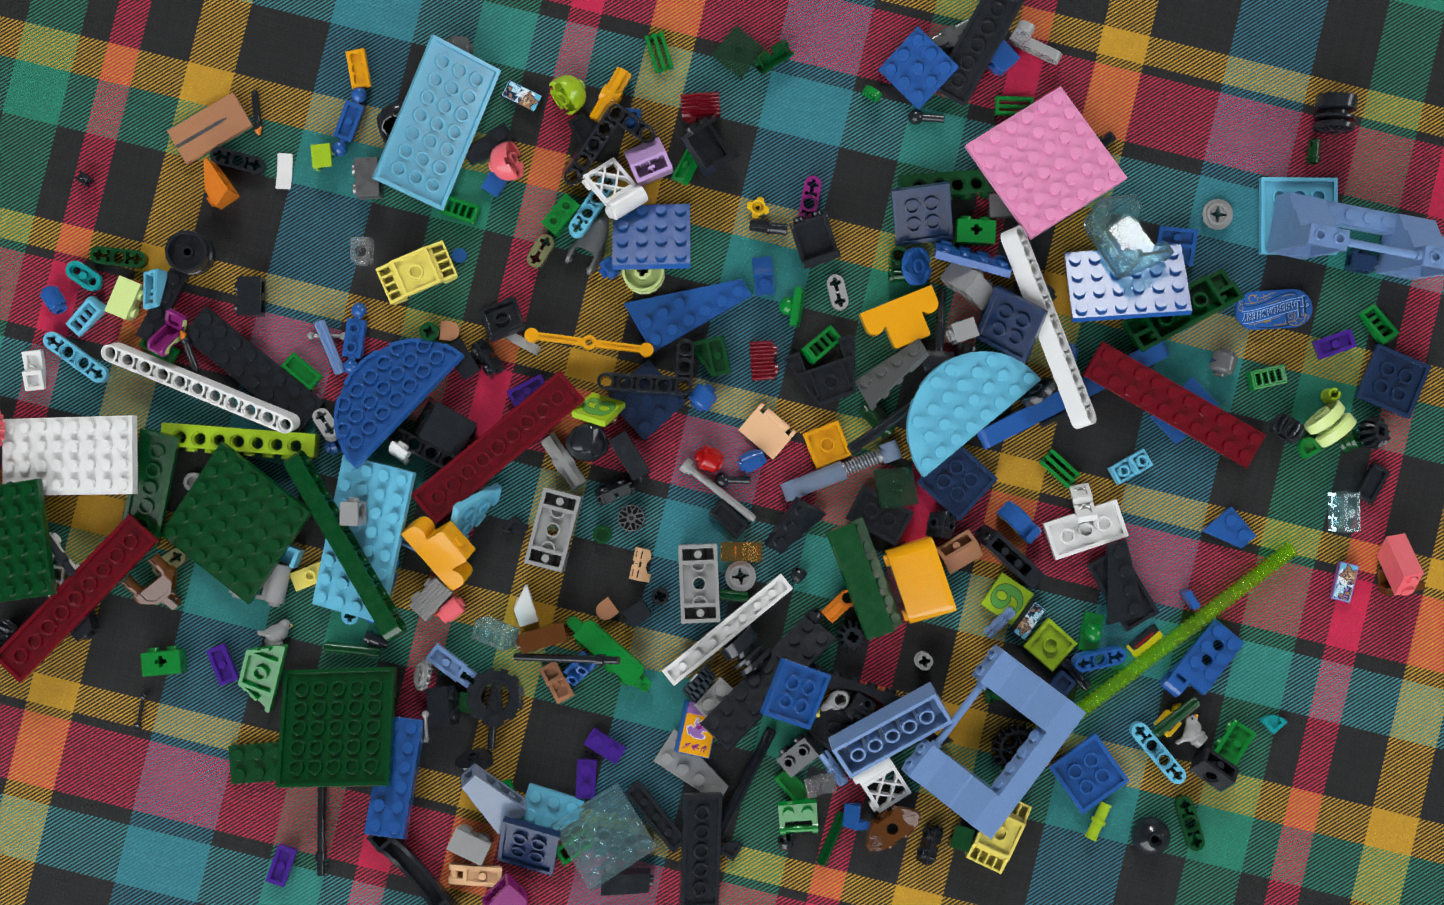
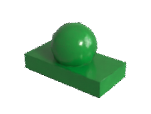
M795 287L794 297H785L779 303L780 312L784 315H791L789 325L797 328L800 327L805 290L802 287Z
M1084 611L1077 649L1085 651L1098 649L1099 640L1102 636L1101 629L1104 615Z

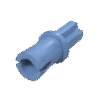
M828 749L824 750L818 757L828 769L827 773L830 772L838 786H843L848 782V779L839 767L840 763L835 761Z

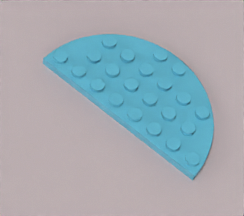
M988 351L961 354L944 361L934 368L921 382L919 389L911 400L906 421V436L912 455L911 458L921 476H927L1041 381L1038 375L1027 365L1011 356Z

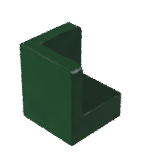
M957 824L953 836L949 835L948 845L969 853L975 829L972 826L965 827Z

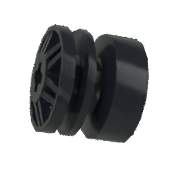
M1347 92L1318 94L1315 98L1314 109L1320 114L1314 116L1313 131L1330 135L1347 134L1355 131V123L1353 122L1356 121V116L1349 113L1357 111L1358 96Z
M750 625L737 634L720 651L728 662L734 658L738 659L733 666L735 670L742 665L744 666L738 672L741 677L757 669L772 651L769 647L760 651L765 645L764 641L756 645L753 643L758 634Z

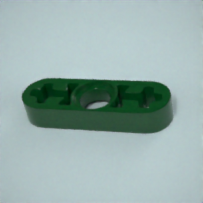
M97 246L90 252L91 260L100 265L142 269L149 262L148 256L138 250ZM119 252H122L124 255V260L120 263H117L115 261V255ZM103 253L109 255V258H98L97 254ZM130 257H132V258L141 257V258H142V261L136 262V261L130 260Z
M1179 795L1174 800V807L1185 844L1193 851H1200L1205 845V840L1194 803L1188 796ZM1182 800L1188 802L1185 807L1189 813H1185L1184 808L1180 806ZM1187 818L1194 819V825L1191 828L1185 827L1184 823ZM1192 832L1194 834V837L1199 839V841L1196 842V846L1191 843L1193 841V836L1190 833Z

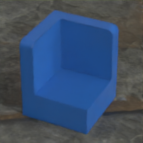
M845 803L842 826L855 831L868 830L870 822L860 819L861 803Z

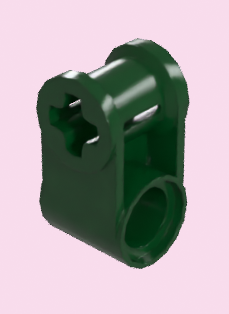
M897 246L890 251L888 256L889 284L903 281L908 283L902 273V260L897 261L893 257L894 251H900L904 255L906 249Z

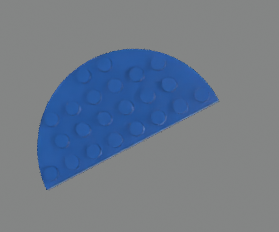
M411 338L389 343V346L379 351L375 350L356 365L355 370L350 372L345 379L344 387L340 396L337 397L334 410L336 438L347 460L358 469L465 356L448 344L426 341L422 338Z

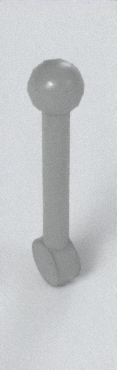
M309 332L307 337L308 339L319 338V335ZM344 332L341 334H330L332 338L344 340L345 337Z
M423 711L424 743H428L429 712Z

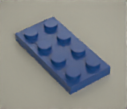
M941 240V242L936 241L934 258L1010 278L1012 272L1011 265L1007 260L1008 258L1004 256H990L988 252L978 250V252L971 251V248L964 245L956 247L951 242Z

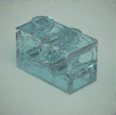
M486 616L475 620L471 638L505 651L516 646V639L518 638L517 635L520 628Z

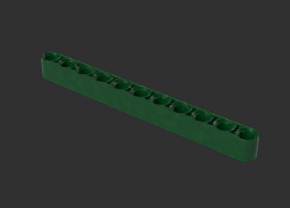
M303 450L297 451L284 460V466L385 640L390 642L407 631L406 624L350 527L340 525V510L310 458Z

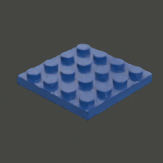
M690 204L641 205L618 220L613 219V270L691 268Z

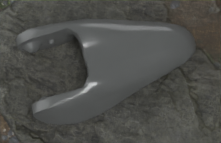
M601 216L597 218L586 234L573 242L568 250L565 263L569 264V262L573 261L576 248L580 247L589 251L594 256L591 265L586 269V274L591 275L599 268V263L603 259L609 228V221L606 217Z

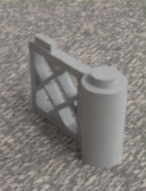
M278 563L263 585L262 595L257 594L255 598L265 600L269 606L280 607V604H284L292 568L288 564ZM232 594V597L239 598L236 594Z

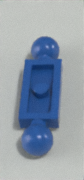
M357 87L353 89L351 93L353 102L345 101L333 134L335 138L339 139L332 145V152L336 156H344L347 153L346 142L352 144L354 142L366 109L360 105L367 98V93L363 88Z
M355 303L352 306L351 312L354 319L347 318L342 356L348 357V360L343 364V369L347 374L355 370L358 364L356 358L363 359L368 321L362 320V317L367 313V308L363 303Z

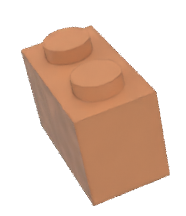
M969 529L936 548L939 558L949 574L983 556L977 540Z

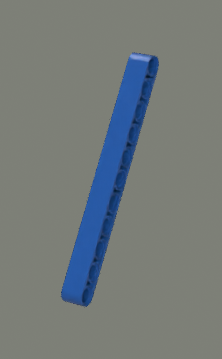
M1163 341L1143 353L1137 349L1127 356L1149 367L1170 356V353ZM1082 377L1089 397L1105 389L1093 381ZM1059 390L1053 392L1045 400L1034 406L1024 407L984 427L977 433L984 449L990 448L1066 409Z

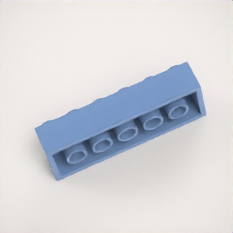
M929 682L832 735L828 740L836 758L849 778H852L948 726L953 721L933 685Z

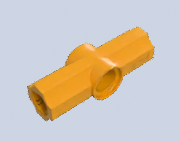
M616 68L610 81L604 85L599 94V100L589 116L592 120L596 121L609 102L616 101L620 103L623 91L630 81L632 74L623 68Z

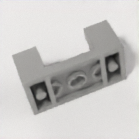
M543 487L524 563L561 573L565 571L569 556L568 549L576 518L580 514L583 496ZM555 524L558 527L556 535L548 533L549 525Z
M717 543L679 544L681 624L720 622ZM702 578L705 581V586L702 589L695 588L693 584L695 579Z

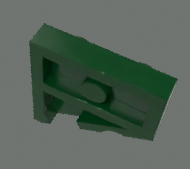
M723 335L693 342L694 354L712 377L732 373Z

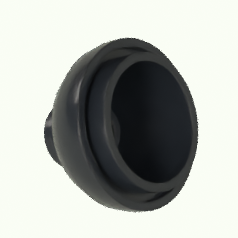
M1149 816L1135 823L1131 832V839L1134 847L1139 852L1149 856H1156L1168 848L1171 835L1168 826L1161 819ZM1153 836H1157L1156 842H1151Z

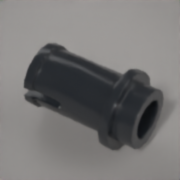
M372 630L371 632H366L363 642H366V645L372 644L386 649L388 641L383 636L373 633Z

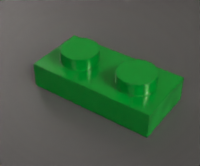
M686 149L671 177L674 182L685 186L692 179L698 166L688 149Z

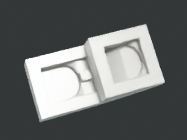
M44 350L21 352L25 369L22 372L25 391L46 389Z
M1084 483L1070 486L1069 490L1078 523L1098 520L1089 484Z

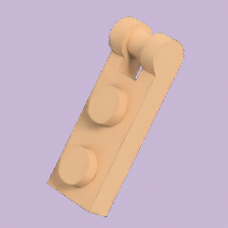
M451 862L449 863V870L451 871L450 876H448V883L493 887L502 878L503 866H480ZM458 871H463V877L458 876Z

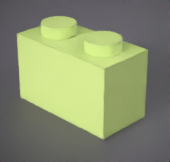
M119 275L104 311L133 322L139 314V306L141 301H143V285Z

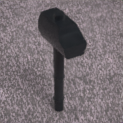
M944 289L938 290L934 351L927 350L929 356L920 364L923 374H929L938 365L954 357V352L943 351L946 290Z

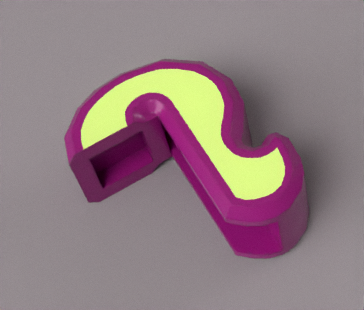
M172 308L166 310V323L149 338L147 343L148 350L162 357L168 355L171 347L180 342V331H185L188 326L187 316Z

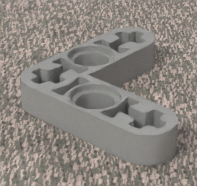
M1020 20L1008 42L1048 63L1059 64L1062 53L1031 38L1035 26L1028 21Z

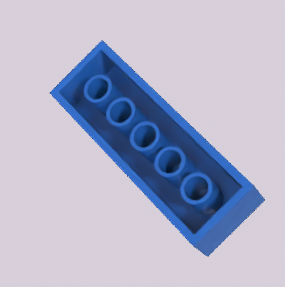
M402 717L394 718L391 786H372L364 834L407 840L424 740V720Z

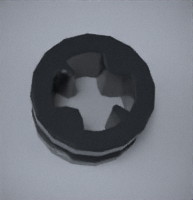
M81 170L79 171V176H75L77 181L88 188L91 187V182H95L92 177Z
M658 587L652 592V600L655 604L663 605L668 601L669 593L665 588ZM657 591L666 594V598L663 597V601L655 598Z

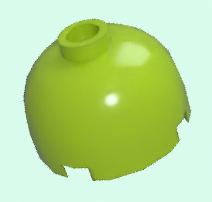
M562 75L549 84L553 88L550 90L554 101L561 110L563 106L568 110L566 114L573 115L585 104L586 86L582 80H578L572 75Z

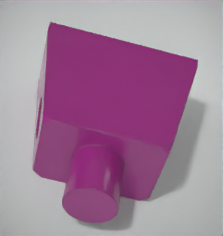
M506 873L482 898L483 905H527L528 897L525 889Z

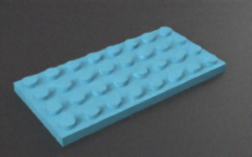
M431 35L372 179L443 211L501 70L436 35Z
M343 455L334 501L339 510L340 502L347 501L348 497H358L359 501H367L366 525L349 527L390 596L403 538L401 533L405 529L416 472L370 460H365L356 469ZM325 539L312 604L373 621L330 544Z

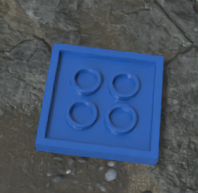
M918 26L878 71L920 110L956 72L959 66Z
M781 657L760 713L810 730L831 675Z
M1095 732L1047 765L1082 814L1129 782L1127 776Z

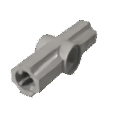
M555 433L541 441L542 446L552 458L553 465L560 474L562 473L572 490L586 481L582 472L576 466L573 456L564 448Z

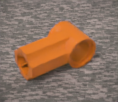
M847 588L841 590L821 611L832 624L853 605L852 601L846 603L842 600L843 594L848 592Z

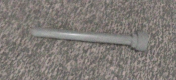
M687 458L679 468L681 472L693 475L752 522L756 520V516L697 470L690 458Z

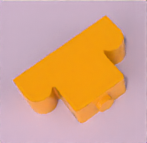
M932 285L860 313L859 318L865 332L869 336H877L885 329L892 348L896 350L910 345L917 339L921 340L930 335L923 315H930L938 308V299Z
M422 516L410 523L401 533L403 538L450 591L462 586L472 574V566L466 560L475 551V547L452 521L435 529L433 521L428 517Z

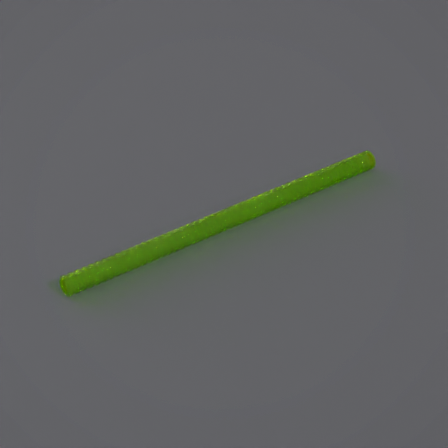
M1284 543V547L1280 546L1279 550H1275L1274 554L1269 555V558L1266 557L1265 561L1260 562V565L1257 564L1255 569L1252 568L1250 569L1251 572H1246V576L1242 575L1241 579L1236 580L1237 583H1232L1231 587L1228 586L1227 590L1222 591V594L1219 593L1217 598L1214 597L1213 601L1208 602V605H1203V609L1199 608V612H1194V616L1190 615L1188 620L1185 619L1184 623L1179 624V627L1176 626L1174 631L1171 630L1170 634L1165 635V638H1160V642L1156 641V645H1151L1150 649L1147 648V652H1142V655H1138L1136 660L1133 659L1132 663L1127 664V667H1122L1123 670H1119L1117 675L1113 674V678L1109 677V681L1103 682L1104 685H1099L1098 689L1095 688L1094 692H1090L1089 696L1084 697V700L1081 699L1079 704L1075 703L1086 712L1084 717L1087 718L1088 713L1092 714V710L1096 711L1098 706L1101 707L1103 702L1106 703L1107 699L1110 700L1112 695L1115 696L1117 691H1121V688H1126V684L1130 685V681H1135V677L1139 678L1141 673L1144 674L1145 670L1150 669V666L1153 667L1155 662L1158 663L1159 659L1164 658V655H1169V651L1173 652V648H1178V644L1182 645L1183 641H1187L1188 637L1193 636V633L1196 634L1197 630L1202 629V626H1207V622L1210 623L1212 622L1211 619H1216V615L1220 616L1221 612L1226 611L1225 608H1230L1231 604L1234 605L1235 601H1239L1240 597L1245 596V593H1250L1249 590H1253L1254 586H1259V582L1263 583L1264 579L1269 578L1268 575H1273V572H1277L1278 568L1283 567V564L1286 565L1288 560L1291 561L1292 557H1297L1294 547L1289 543Z

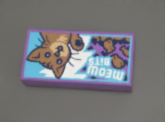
M1338 561L1329 598L1347 603L1351 602L1359 570L1358 565Z

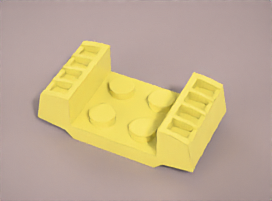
M443 240L422 247L375 269L392 305L409 300V296L439 283L447 284L458 278Z
M1019 802L992 839L978 830L974 840H972L969 853L965 852L966 858L1002 874L1025 828L1032 807Z

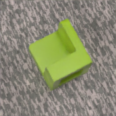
M330 143L310 145L313 169L321 171V168L332 167V155H335L332 152V145Z

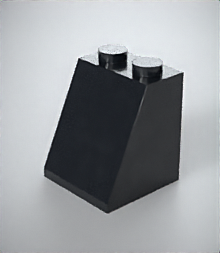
M429 397L411 430L422 439L457 456L467 448L468 444L466 443L469 438L475 435L477 423L436 399Z

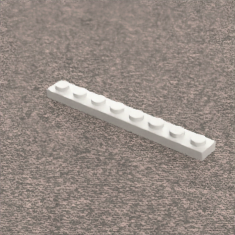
M779 574L662 670L664 675L675 686L793 589L782 574Z

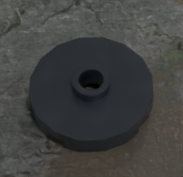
M1050 377L1042 378L1033 388L1020 397L1022 404L1025 407H1031L1045 400L1055 390V381Z
M487 748L466 751L456 758V769L459 773L463 774L475 763L486 770L494 762L493 753Z

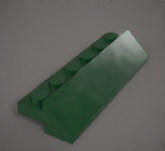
M1222 268L1209 276L1205 275L1188 284L1192 305L1191 315L1131 318L1122 321L1121 326L1130 338V343L1143 353L1239 302L1245 296L1235 281L1231 282Z
M863 517L856 518L845 525H840L826 532L866 640L894 632V629L902 625L903 622Z

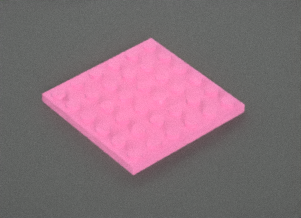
M1061 86L965 145L969 155L1018 224L1023 227L1030 240L1127 179L1124 172Z

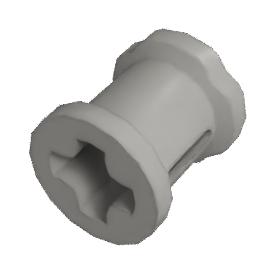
M920 651L915 654L914 663L921 670H928L933 665V658L927 652ZM922 656L928 659V661H925V665L919 662L922 660Z

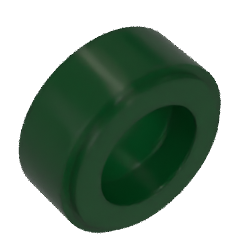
M599 525L593 530V539L599 544H605L612 538V531L606 525Z

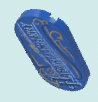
M1297 289L1249 292L1244 294L1245 298L1237 302L1234 307L1235 319L1248 330L1295 328L1305 324L1312 314L1310 298L1307 294Z

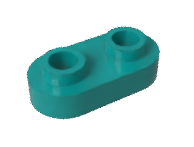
M71 261L66 266V275L86 290L95 292L102 288V276L84 263ZM80 268V273L76 274V270ZM93 279H96L95 285H92Z

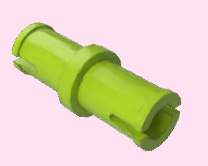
M1102 801L1100 802L1094 817L1091 816L1090 820L1092 821L1085 834L1087 838L1095 842L1097 841L1096 839L1102 826L1106 824L1105 820L1112 806Z

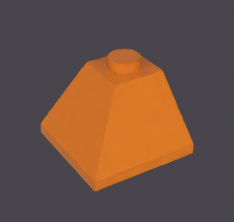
M208 158L204 159L205 192L208 195L207 200L212 207L216 206L222 210L238 199L240 195L220 166Z

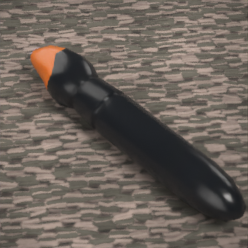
M253 89L251 98L255 122L254 131L260 136L262 131L260 99L258 91Z
M181 330L180 342L183 344L190 367L194 373L199 374L200 369L189 343V336L185 331Z

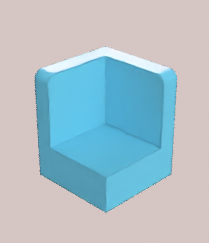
M291 544L280 561L289 564L290 568H298L306 550Z

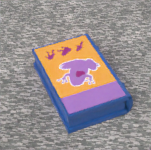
M685 700L675 740L674 752L709 759L714 737L700 725L706 717L693 706L696 702Z

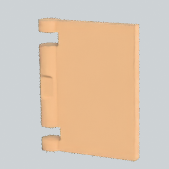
M761 403L739 428V431L769 457L774 459L796 434V431L793 430L788 436L785 432L790 426L769 408L764 414L761 413L760 410L764 407V404Z

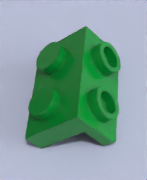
M1234 719L1233 722H1228L1224 729L1226 732L1224 737L1217 739L1214 748H1216V753L1237 766L1257 733Z

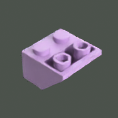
M659 137L655 138L651 143H643L624 151L637 185L643 186L674 173Z

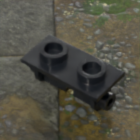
M482 338L477 343L474 342L472 344L471 354L476 360H479L483 372L493 379L497 373L500 374L504 371V365L497 355L492 358L489 357L494 351L487 340L484 341Z
M629 475L626 477L621 476L610 484H602L594 491L599 504H604L605 506L617 500L615 493H618L621 499L633 494L632 492L635 491V487Z
M926 822L916 859L923 864L932 865L936 861L939 848L933 845H940L944 833L942 831L943 827L934 826Z

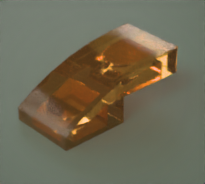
M721 542V561H762V542Z

